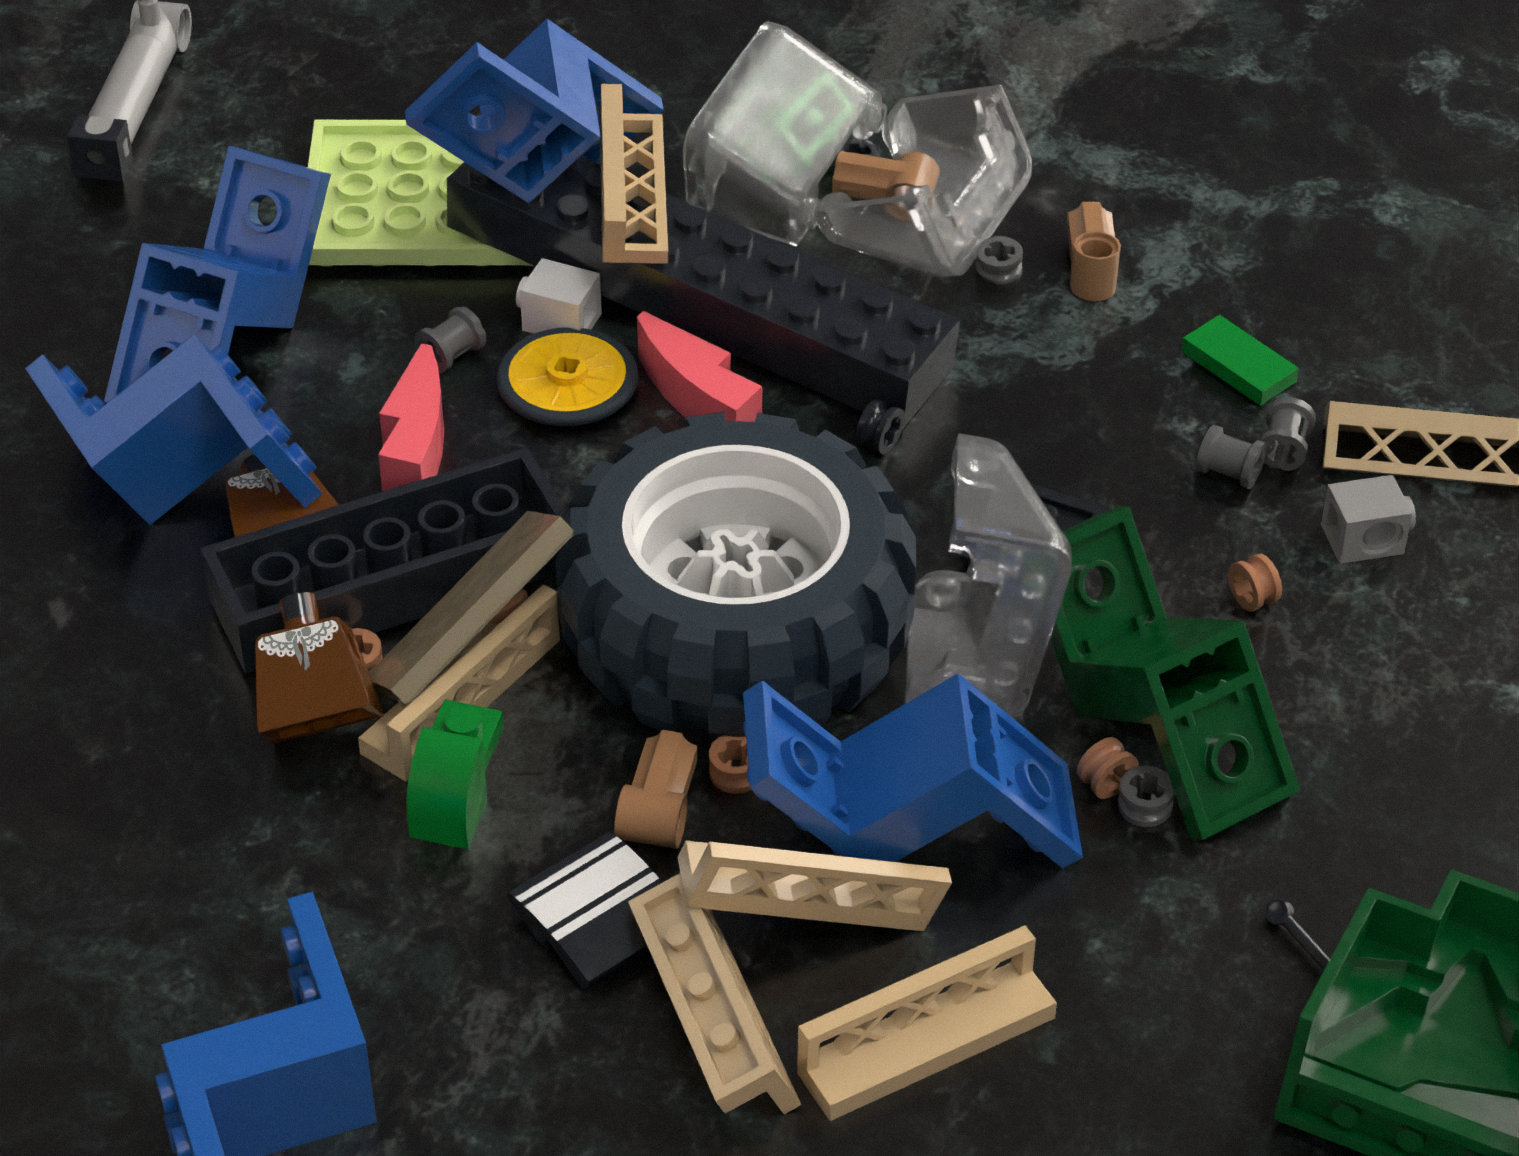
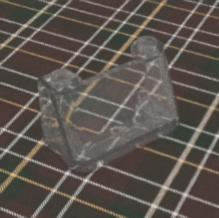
M770 21L765 22L758 29L688 128L683 145L686 202L766 237L797 247L808 229H815L820 221L823 201L818 199V183L851 134L853 133L856 138L867 140L873 132L879 133L882 129L887 115V105L882 103L881 93L789 27Z
M1002 84L900 98L889 112L883 124V141L889 148L894 160H898L903 154L909 152H920L935 160L940 169V177L934 193H931L928 185L912 186L904 196L854 202L844 192L829 193L813 211L819 229L833 244L936 277L963 275L977 257L976 249L979 243L991 237L1031 177L1032 160L1030 151Z
M958 433L952 454L951 473L955 479L954 523L950 533L949 552L962 554V551L965 550L970 555L971 560L967 574L937 570L921 577L915 585L914 618L907 640L905 704L959 673L1009 716L1016 717L1025 710L1029 703L1071 575V546L1007 448L999 442L988 438Z

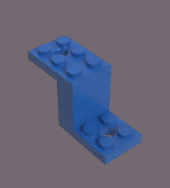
M546 19L505 59H501L476 42L405 110L406 125L527 203H530L580 156L600 165V112L597 113L596 105L600 106L601 84H622L623 113L660 114L663 111L661 97ZM480 105L481 115L474 116L469 113L471 109ZM623 132L624 136L630 140L638 134Z
M228 146L204 249L142 243L104 402H110L159 363L162 354L170 348L174 351L194 334L210 351L220 345L228 354L235 326L293 328L331 177L330 173L243 148ZM266 197L272 198L277 207L276 217L268 226H264L258 218V206Z
M196 334L177 347L107 404L97 395L91 399L86 398L84 394L88 392V389L67 365L59 371L44 355H41L25 368L91 468L149 525L154 523L248 447L304 508L323 494L309 475L317 469L315 464L296 442L292 443L289 447L285 443L292 435L290 430L271 408L265 413L260 409L268 402L265 396L247 375L237 381L235 376L241 371L220 345L210 351Z
M959 673L841 742L764 681L743 692L745 712L743 730L747 740L749 767L746 774L750 788L761 800L769 801L788 815L801 830L809 831L828 845L836 856L896 862L988 810L997 822H1005L1024 837L1031 849L1035 852H1043L1061 868H1065L1083 858L1068 764Z
M313 892L287 899L291 925L280 928L290 966L298 965L287 969L296 1006L161 1044L167 1072L156 1074L155 1080L165 1113L163 1117L173 1154H177V1156H266L377 1123L366 1041Z

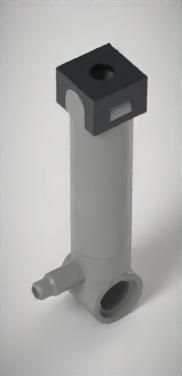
M137 0L134 3L130 19V33L89 115H78L67 136L75 177L124 181L133 162L131 144L175 53L185 52L188 47L192 19L190 8L187 4L161 2L158 0Z

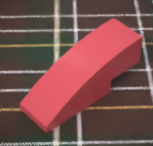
M645 311L637 316L638 358L648 377L663 397L684 417L725 412L726 421L755 422L757 413H762V386L731 371L730 352Z
M421 343L379 413L383 444L378 454L382 492L435 476L438 473L443 454L444 421L439 370L431 345Z

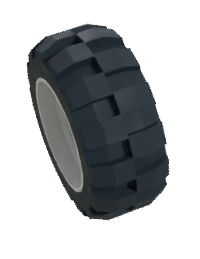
M725 412L685 417L682 429L663 434L655 426L623 442L614 458V464L600 460L580 485L568 505L569 512L564 521L574 530L573 536L555 554L558 614L564 641L578 658V666L590 681L615 707L631 701L632 711L644 725L660 731L667 730L679 733L682 732L683 728L708 732L710 744L723 735L745 736L743 730V723L745 721L743 692L764 681L823 727L831 715L832 707L838 705L850 712L867 697L888 674L889 667L905 648L914 618L916 580V537L907 523V511L877 466L866 468V464L855 446L826 430L817 437L800 432L796 419L757 413L755 422L726 421Z

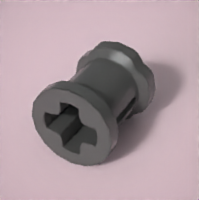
M463 306L451 310L448 319L435 328L425 327L415 334L414 342L416 350H418L421 343L432 346L438 370L441 374L452 367L453 360L466 351H477L484 347L486 344V333L479 318L470 309Z
M1284 397L1276 399L1269 405L1266 413L1268 431L1260 439V441L1267 443L1264 463L1269 467L1290 471L1298 469L1304 464L1308 444L1305 441L1306 436L1312 432L1316 422L1314 410L1305 401Z
M1213 424L1207 431L1199 449L1196 470L1205 474L1210 470L1240 480L1241 487L1251 489L1262 470L1267 453V443L1256 440L1252 444L1224 434L1222 427Z

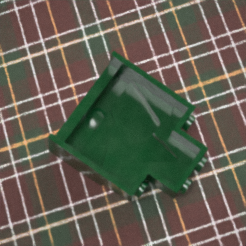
M1452 869L1431 910L1368 887L1299 1017L1273 1119L1368 1156H1519V893Z

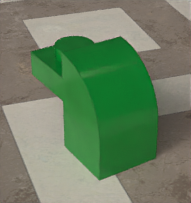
M444 699L432 728H422L413 754L407 786L406 804L410 838L469 849L488 805L485 771L504 729L503 711Z

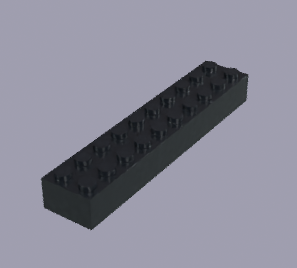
M581 156L530 203H527L465 162L447 178V227L534 266H537L541 258L600 273L601 296L639 313L645 311L731 354L863 412L874 399L886 402L888 410L895 406L904 411L905 421L903 428L953 369L960 326L959 319L669 194H666L668 264L603 262L601 168L599 164ZM636 196L626 203L638 212H642L652 205L640 196ZM640 230L625 239V243L656 244L654 239Z

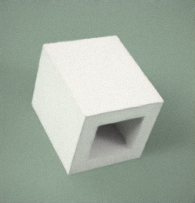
M541 258L530 276L522 278L517 289L516 305L521 308L522 331L535 334L555 328H572L579 331L581 328L591 330L602 314L600 273Z

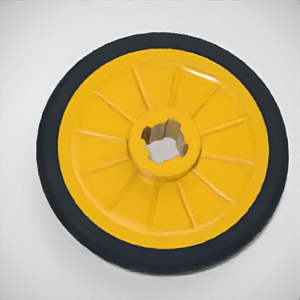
M555 328L530 335L516 343L504 355L497 371L498 390L506 404L516 413L529 420L552 426L585 425L614 414L629 401L635 392L638 382L637 365L629 350L619 341L604 333L581 328L580 331L572 328Z

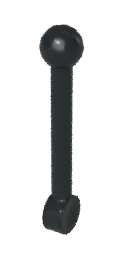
M1272 900L1266 907V917L1269 922L1283 925L1324 971L1330 958L1293 918L1294 908L1292 904L1285 900Z

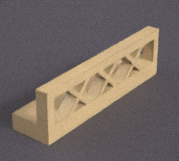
M601 84L600 168L603 262L668 264L662 114L623 113L622 84ZM623 132L652 133V135L636 144L625 137ZM638 162L650 171L638 178L625 169ZM636 196H640L652 205L642 212H638L626 203ZM640 230L654 239L656 244L625 243V239Z
M1330 401L1325 407L1323 429H1326L1322 469L1519 487V475L1514 474L1499 457L1509 447L1519 448V419ZM1338 430L1366 433L1376 445L1361 459L1336 457ZM1377 434L1389 436L1382 440ZM1398 436L1421 438L1432 452L1416 465L1403 464L1387 445ZM1434 440H1444V442L1438 446ZM1454 441L1476 443L1488 457L1472 470L1458 469L1443 450ZM1490 445H1497L1501 447L1494 451ZM1381 451L1389 462L1372 461L1369 459ZM1436 456L1445 467L1424 465ZM1493 462L1501 473L1481 470Z
M543 584L501 623L487 624L410 704L405 705L398 702L358 738L360 754L402 780L407 781L421 730L423 727L432 728L444 699L487 708L560 641L557 592Z
M685 841L678 855L686 906L702 909L924 931L952 884L948 868L717 842Z
M680 873L628 901L714 1099L723 1112L727 1113L766 1091L783 1114L800 1106V1100L712 909L686 906Z
M1024 925L799 1025L797 1074L828 1120L832 1121L1055 1019L1057 1002L1032 971L1036 938L1027 926ZM1012 957L1010 963L995 969L1000 962ZM952 984L946 992L939 994L944 987ZM896 1009L890 1017L881 1020L888 1012ZM839 1035L834 1042L819 1048L821 1042Z

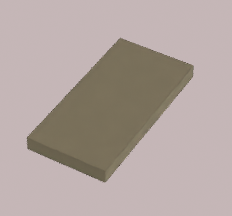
M527 511L369 672L375 690L405 705L410 704L573 536L574 530L560 516Z

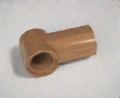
M840 151L835 163L832 193L835 196L882 203L897 217L916 219L922 217L927 212L940 177V169L934 159L920 152H909L903 154L898 160Z
M1082 202L1077 209L1068 212L1067 234L1071 259L1070 289L1073 294L1081 299L1103 301L1111 298L1116 292L1121 244L1115 237L1112 213L1106 211L1100 202Z
M661 730L657 736L646 739L632 785L625 784L618 800L614 833L619 839L673 849L679 848L686 823L687 793L697 763V746L687 741L682 733Z

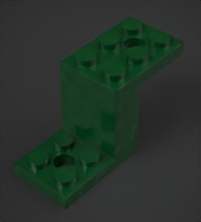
M1116 506L1020 550L1077 716L1151 724L1190 838L1204 840L1301 791L1245 622L1238 620L1166 617L1129 506ZM1093 567L1099 570L1103 578L1102 591L1094 600L1088 597L1084 589L1085 576ZM1229 741L1235 750V762L1232 769L1228 773L1223 774L1219 769L1217 756L1221 746Z

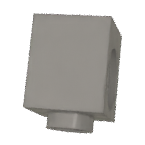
M1393 475L1328 484L1321 526L1339 564L1405 553L1409 530L1415 527L1416 514L1411 498L1402 494Z

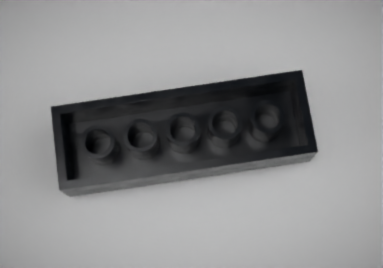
M528 447L211 544L200 548L208 597L245 674L256 671L255 642L257 637L284 629L279 600L283 597L303 592L314 593L320 620L339 617L351 629L361 628L375 633L424 617L527 511L560 516L563 520L568 513ZM555 555L527 583L555 575Z

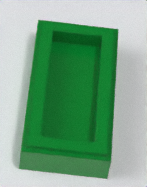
M1221 315L1216 316L1183 337L1182 353L1260 406L1297 382L1299 371L1297 366Z

